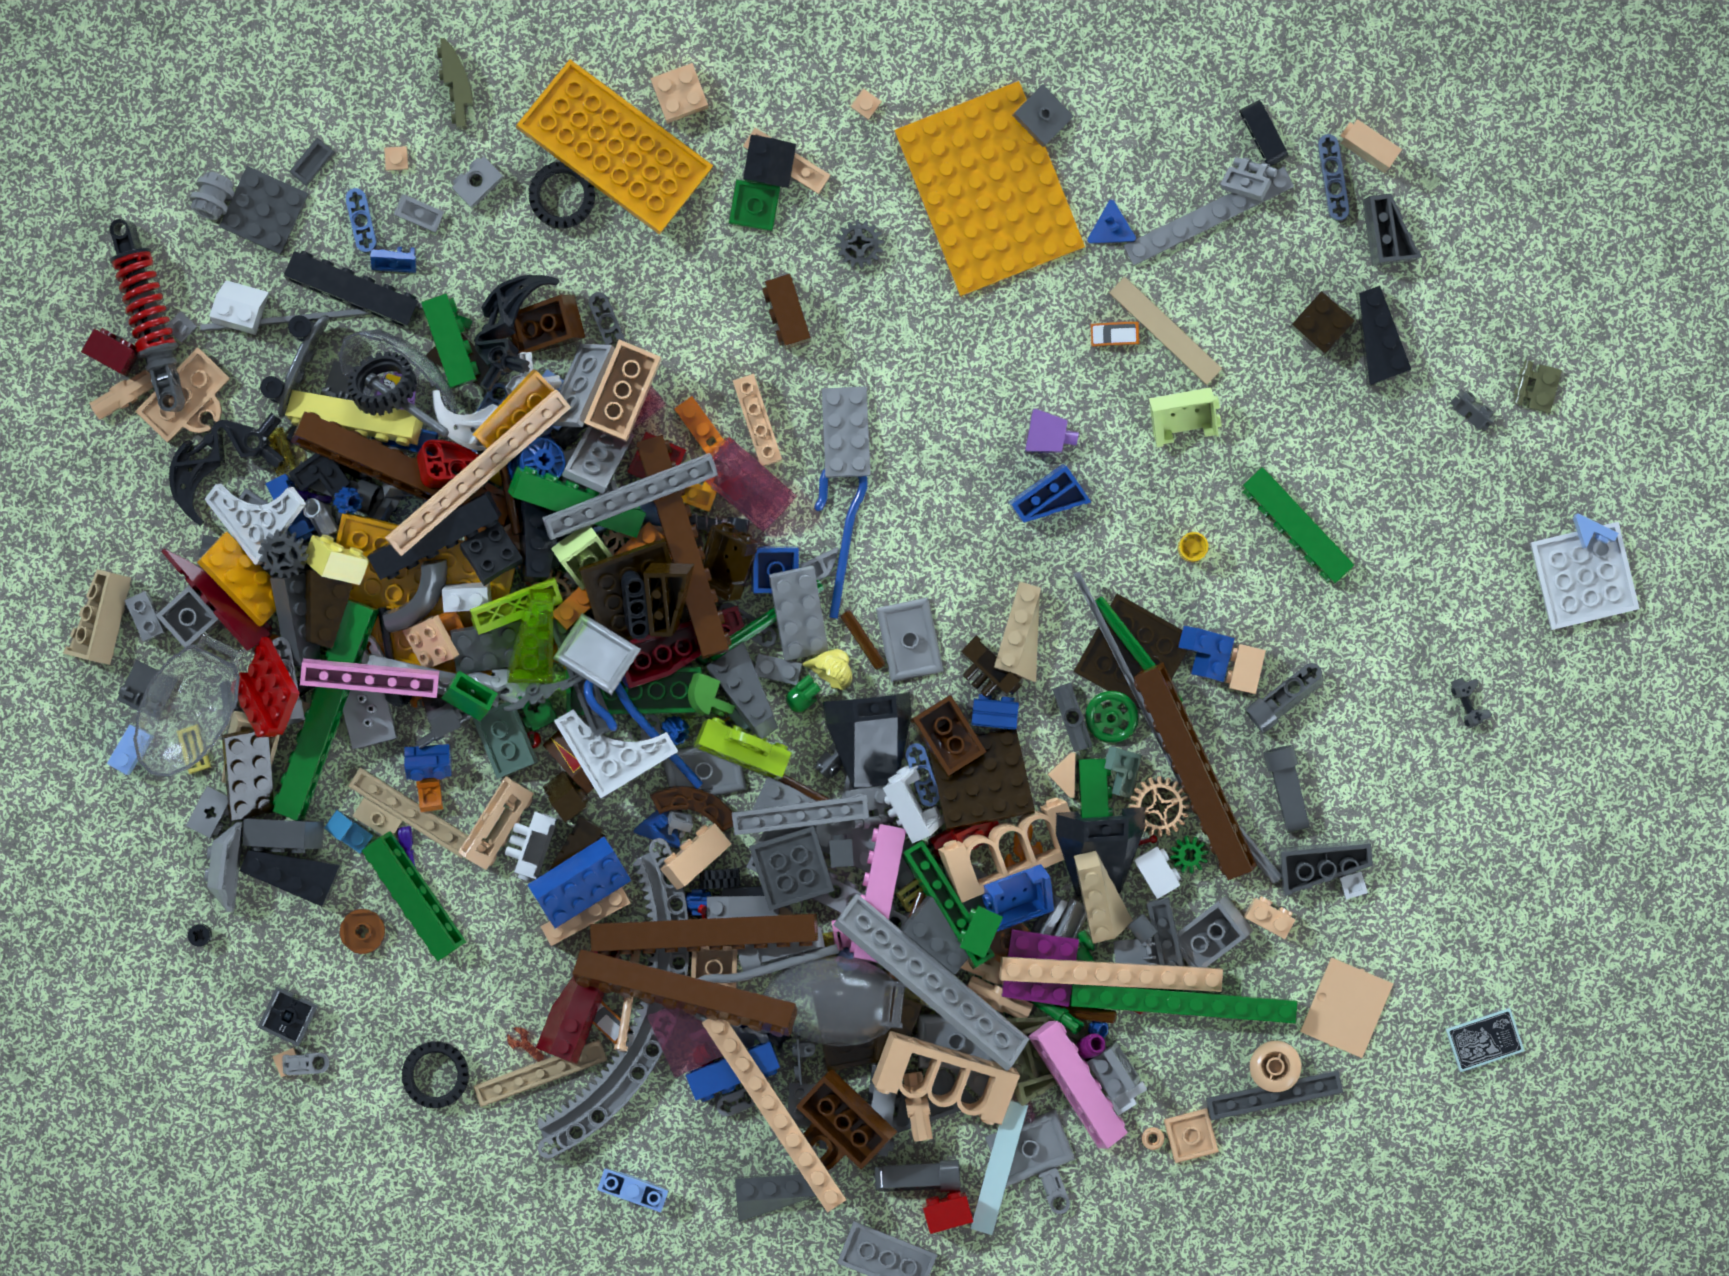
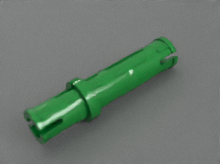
M1029 1001L1055 1021L1060 1022L1073 1034L1076 1035L1081 1031L1084 1023L1068 1013L1069 1010L1065 1007L1061 1008L1054 1004Z

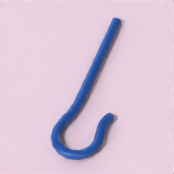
M825 468L819 478V497L814 506L816 511H821L824 508L828 498L829 478L825 476ZM867 476L858 477L859 487L846 515L829 618L838 619L853 525L858 508L868 488Z
M586 680L584 683L586 702L606 722L608 728L611 731H615L617 729L615 719L597 702L593 694L594 684ZM619 683L615 692L627 712L651 739L660 736L637 710L625 689ZM677 753L669 757L696 789L703 784Z

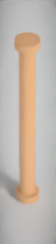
M634 949L630 962L639 964L642 949ZM624 997L617 1044L614 1045V1050L627 1052L628 1050L626 1041L633 997L630 999Z

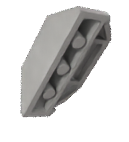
M244 822L235 823L212 842V846H208L207 859L210 860V866L205 870L204 881L208 882V889L227 912H234Z

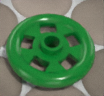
M1106 691L1096 695L1089 702L1085 712V720L1089 731L1097 739L1107 743H1118L1128 739L1135 732L1139 722V713L1130 697L1118 691ZM1110 700L1112 706L1104 709L1101 703ZM1121 703L1128 709L1124 714L1118 708ZM1095 713H1101V722H1095ZM1108 715H1114L1116 720L1110 721ZM1123 719L1129 722L1125 730L1119 727ZM1104 727L1114 728L1113 734L1103 732Z

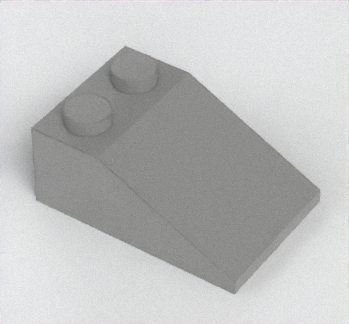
M1225 895L1178 931L1177 935L1182 957L1190 967H1207L1245 939L1254 930L1229 897Z
M765 896L707 897V919L779 915V908L769 911Z

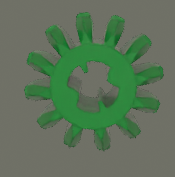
M1185 836V844L1180 839L1176 840L1180 846L1179 849L1171 847L1172 851L1178 853L1177 855H1171L1170 859L1179 860L1173 865L1175 868L1183 864L1181 868L1182 873H1185L1187 866H1189L1190 874H1194L1193 866L1195 865L1201 871L1203 868L1199 861L1203 863L1208 862L1207 859L1201 858V855H1207L1209 852L1208 850L1200 851L1205 843L1201 842L1196 846L1197 837H1194L1190 844L1189 836ZM1186 849L1189 851L1194 850V859L1192 861L1184 859L1186 856L1184 851Z

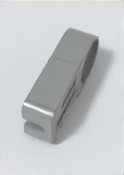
M315 1052L290 1056L285 1054L282 1057L283 1073L285 1075L323 1073L329 1067V1059L323 1053ZM320 1056L323 1059V1066L320 1069H315L312 1062L315 1057Z
M1057 1168L1040 1173L1039 1178L1043 1177L1041 1179L1046 1194H1049L1046 1198L1051 1210L1056 1214L1067 1212L1070 1207V1201ZM1057 1197H1062L1066 1200V1206L1062 1210H1057L1053 1206V1201Z

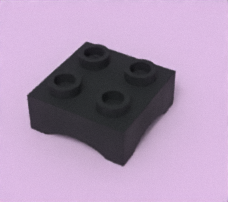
M500 522L460 543V550L475 570L483 586L501 574L523 564L522 556Z

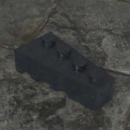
M248 850L239 871L323 907L327 903L343 865Z

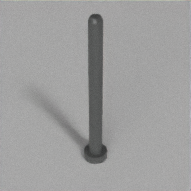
M374 373L369 374L365 379L364 385L370 390L376 389L381 394L391 390L381 383L379 376ZM409 401L406 405L400 404L401 408L444 437L448 436L449 431L446 427Z

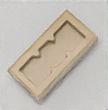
M365 797L352 816L381 835L389 831L394 835L402 823V820Z

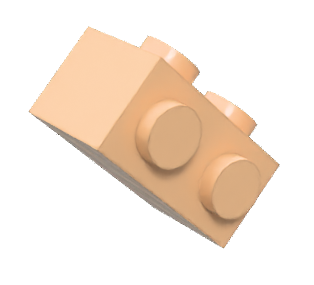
M1238 644L1237 648H1233L1230 661L1234 662L1233 668L1227 671L1225 683H1229L1228 689L1256 694L1266 650Z
M1262 896L1260 899L1253 898L1244 918L1282 939H1286L1295 922V919L1291 917L1293 913L1283 907L1279 910L1271 907L1273 902Z

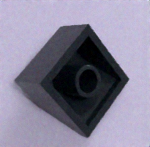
M751 134L743 179L755 183L789 188L797 144Z

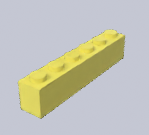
M296 390L291 392L285 413L291 424L295 426L298 425L304 411L314 412L321 419L328 422H337L342 428L349 431H357L365 438L367 436L375 437L376 440L381 442L392 440L402 446H409V444L417 445L423 422L406 410H396V408H393V413L388 414L385 411L384 415L379 416L376 413L374 416L370 415V413L365 414L362 410L360 411L352 400Z

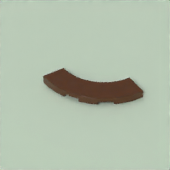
M672 786L649 793L659 814L671 810L689 809L701 813L713 824H716L722 832L734 827L732 812L734 811L723 800L708 791L689 786Z

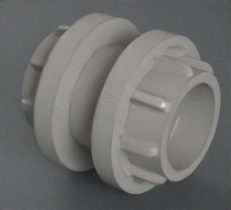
M207 172L204 174V177H198L196 185L200 188V191L191 193L189 198L192 202L191 208L202 217L216 220L220 215L227 213L228 206L224 201L225 199H233L235 194L232 190L233 183L227 177L215 172Z

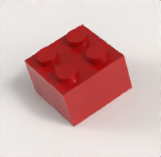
M948 1192V1197L939 1199L938 1196L925 1199L926 1203L922 1204L930 1234L974 1222L965 1192Z

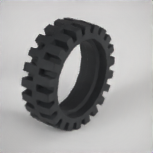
M561 161L552 162L549 165L543 166L532 178L529 186V202L534 214L543 223L550 227L567 229L582 223L590 215L595 203V188ZM561 173L572 175L579 180L584 191V198L580 208L570 216L564 217L550 214L544 209L540 199L541 188L545 181L551 176Z
M381 352L376 353L375 358L370 355L367 357V362L363 359L360 361V367L356 365L353 368L354 372L350 373V379L347 382L348 391L355 405L365 414L370 413V415L375 416L378 413L380 416L384 415L385 411L388 414L393 413V408L399 410L401 403L406 405L408 403L407 398L411 399L413 392L416 391L417 380L408 360L401 354L398 355V353L393 352L391 355L390 352H385L383 356ZM388 371L402 373L399 383L387 393L378 396H367L362 393L365 387V379L369 374L374 373L378 375Z
M440 1041L426 1042L416 1047L407 1056L402 1068V1083L405 1091L415 1103L426 1108H443L451 1105L462 1096L469 1081L468 1064L463 1054L451 1044ZM429 1053H442L448 1056L454 1062L457 1069V1081L454 1088L448 1094L440 1097H432L422 1093L416 1086L413 1078L414 1068L418 1060Z

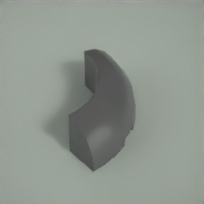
M447 559L424 561L421 565L420 585L415 596L404 605L387 610L383 614L387 633L409 628L420 622L432 611L442 595L443 587L446 585Z

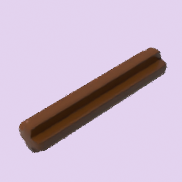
M850 610L844 612L841 615V619L876 670L882 668L885 665V661Z
M1058 1005L1061 1008L1065 1007L1069 1010L1068 1013L1077 1019L1114 1023L1117 1019V1012L1114 1010Z

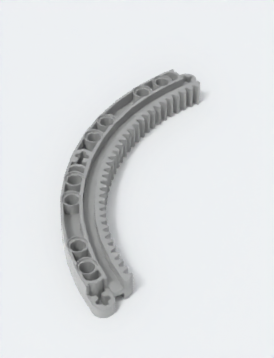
M662 838L654 839L649 845L650 853L637 858L633 863V866H640L636 874H643L644 876L639 880L640 883H646L642 891H648L649 893L644 897L645 900H650L651 902L646 905V908L652 909V912L648 913L647 917L653 918V921L689 920L684 887L676 889L673 884L670 885L665 882V875L660 868L666 864L664 860L667 857L660 859L658 862L656 858L660 857V854L653 851V848L656 847L655 843L659 842L660 845L664 844L666 847L663 849V853H669L670 855L672 854L670 846ZM674 898H679L683 902V907L679 911L671 908L670 903ZM678 947V952L666 953L665 948H656V953H653L654 956L648 958V961L654 963L649 967L688 976L690 951H687V947ZM682 957L685 960V967L683 969H676L673 966L674 958ZM640 1001L644 1008L637 1009L636 1012L641 1017H634L633 1020L637 1025L630 1026L633 1033L628 1032L627 1035L629 1041H626V1046H628L627 1052L617 1051L620 1056L613 1055L614 1063L608 1062L606 1064L609 1070H601L603 1077L598 1075L595 1077L597 1084L592 1081L588 1084L591 1090L583 1088V1095L577 1093L575 1095L577 1101L571 1098L568 1101L569 1106L562 1104V1112L556 1108L554 1116L547 1113L546 1120L543 1117L538 1119V1128L544 1137L538 1144V1152L542 1157L552 1158L580 1143L609 1121L631 1099L647 1079L662 1055L676 1024L680 1011L679 1008L668 1009L659 1003L648 1004ZM665 1015H669V1020L672 1021V1024H667L664 1031L669 1032L667 1036L663 1031L655 1030L656 1027L661 1028L663 1022L660 1020V1017H665ZM653 1043L658 1046L659 1053L657 1055L651 1056L647 1053L646 1048L649 1044ZM634 1067L644 1069L645 1075L643 1078L637 1079L633 1076L632 1070ZM601 1110L605 1116L604 1120L601 1122L595 1121L592 1117L593 1111ZM573 1126H579L582 1129L583 1134L581 1137L575 1138L571 1135L570 1131ZM556 1137L557 1144L562 1149L559 1150L556 1146L552 1149L551 1154L548 1151L543 1152L544 1142L553 1144L555 1142L553 1138Z

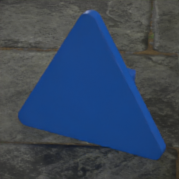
M1109 200L1087 241L1088 243L1136 241V236L1115 201Z
M656 810L634 828V833L652 840L662 838L668 842L669 846L676 849L680 848L678 829H674L671 835L668 834L669 824L667 816L669 811L659 814L658 810Z

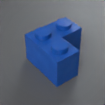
M1183 626L1178 647L1197 652L1191 674L1224 682L1235 638L1200 628Z

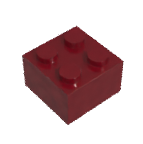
M94 328L81 352L127 377L137 360L135 346L122 338L120 342L116 341L117 336L104 328H101L100 331Z

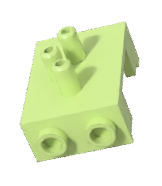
M1211 388L1149 398L1153 435L1157 447H1163V444L1174 443L1172 433L1203 428L1205 437L1213 435L1219 437L1218 427H1222L1220 414H1216V409H1220L1218 396L1213 395Z

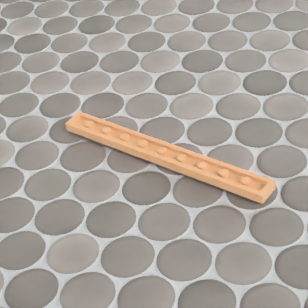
M555 389L386 536L385 539L402 556L564 415L571 406L560 392Z
M1001 957L999 979L1002 981L1221 992L1223 969Z
M706 1019L703 1021L702 1024L827 1213L846 1201L845 1196L732 1026L722 1019Z

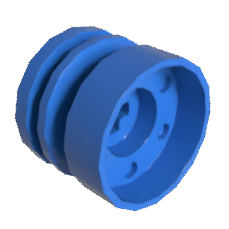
M536 438L508 463L510 479L512 481L517 467L524 469L525 466L538 470L537 473L544 476L546 473H550L560 477L565 467V458L561 448L550 439Z

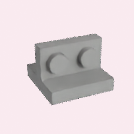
M1117 1041L1109 1045L1101 1055L1087 1061L1111 1100L1125 1091L1135 1088L1141 1079Z

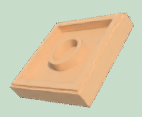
M1207 1108L1163 1119L1175 1163L1219 1152Z

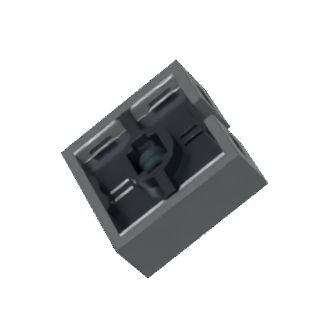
M277 986L257 1028L299 1047L319 1004L304 997L297 999L294 997L296 993Z

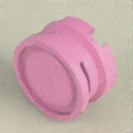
M832 920L833 934L838 950L841 951L845 947L850 949L852 940L833 925L836 920Z

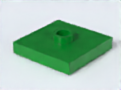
M736 179L728 224L773 232L780 187Z

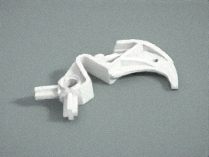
M532 352L519 353L520 359L530 362L528 365L530 370L524 372V374L520 373V375L514 376L505 387L508 394L533 370ZM559 375L543 377L554 389L561 388L562 381ZM434 390L433 403L438 422L448 429L449 434L447 437L466 448L479 451L486 450L472 434L498 406L492 404L473 414H454L443 405L440 390Z

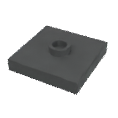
M1044 84L1012 114L1042 147L1046 146L1074 117Z

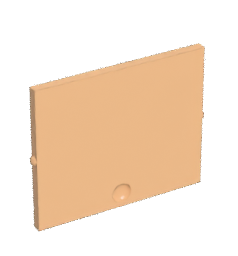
M1331 957L1300 1032L1329 1044L1330 1047L1335 1046L1363 1058L1393 983L1367 973L1364 969H1358Z

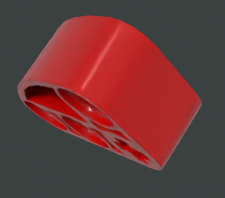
M428 440L417 454L421 481L428 488H443L456 476L451 470L459 474L479 455L457 443L444 440ZM426 451L431 452L433 456L428 455Z

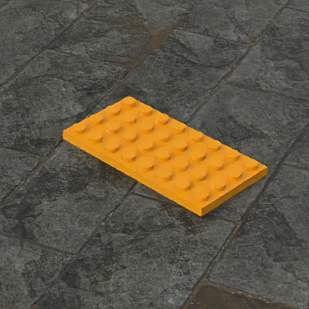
M569 59L516 124V128L659 235L713 168L712 164L571 59Z

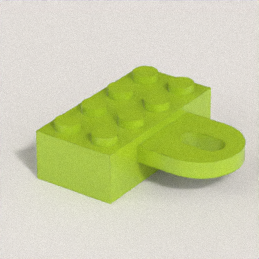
M716 717L703 722L694 748L775 780L783 777L792 752L787 750V746L777 742L770 744L766 742L767 738L760 739L755 734L754 736L747 734L745 729L735 725L731 728L725 726V721Z

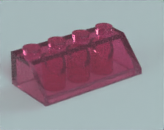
M731 437L723 439L711 454L718 476L705 480V482L762 532L796 498L797 495Z

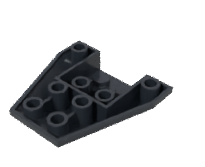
M910 692L859 699L823 701L825 725L852 788L858 789L887 785L889 783L888 779L896 775V772L901 768L912 716Z
M1144 807L1123 808L1122 816L1082 818L1078 811L1056 813L1055 834L1076 896H1082L1074 856L1092 851L1097 852L1118 894L1121 893L1144 832Z

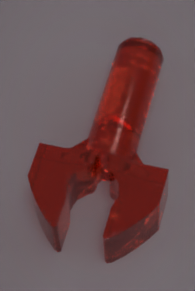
M513 1028L521 1035L522 1042L514 1040L507 1034L508 1045L511 1048L522 1047L537 1062L543 1060L544 1055L527 1040L529 1032L525 1028Z

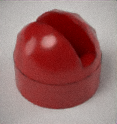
M536 731L527 732L529 741L530 734H534V745L531 746L533 749L537 748L541 744L540 734Z

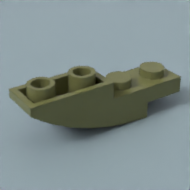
M440 38L441 44L437 45L438 58H442V67H439V79L444 80L445 86L453 85V88H449L450 102H454L455 110L451 111L452 124H456L458 130L467 129L465 107L474 106L470 82L463 64L453 47L445 38Z

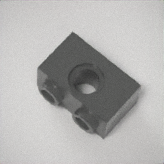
M437 694V698L422 697L428 721L436 738L461 728L459 719L462 718L460 709L441 699L443 695Z

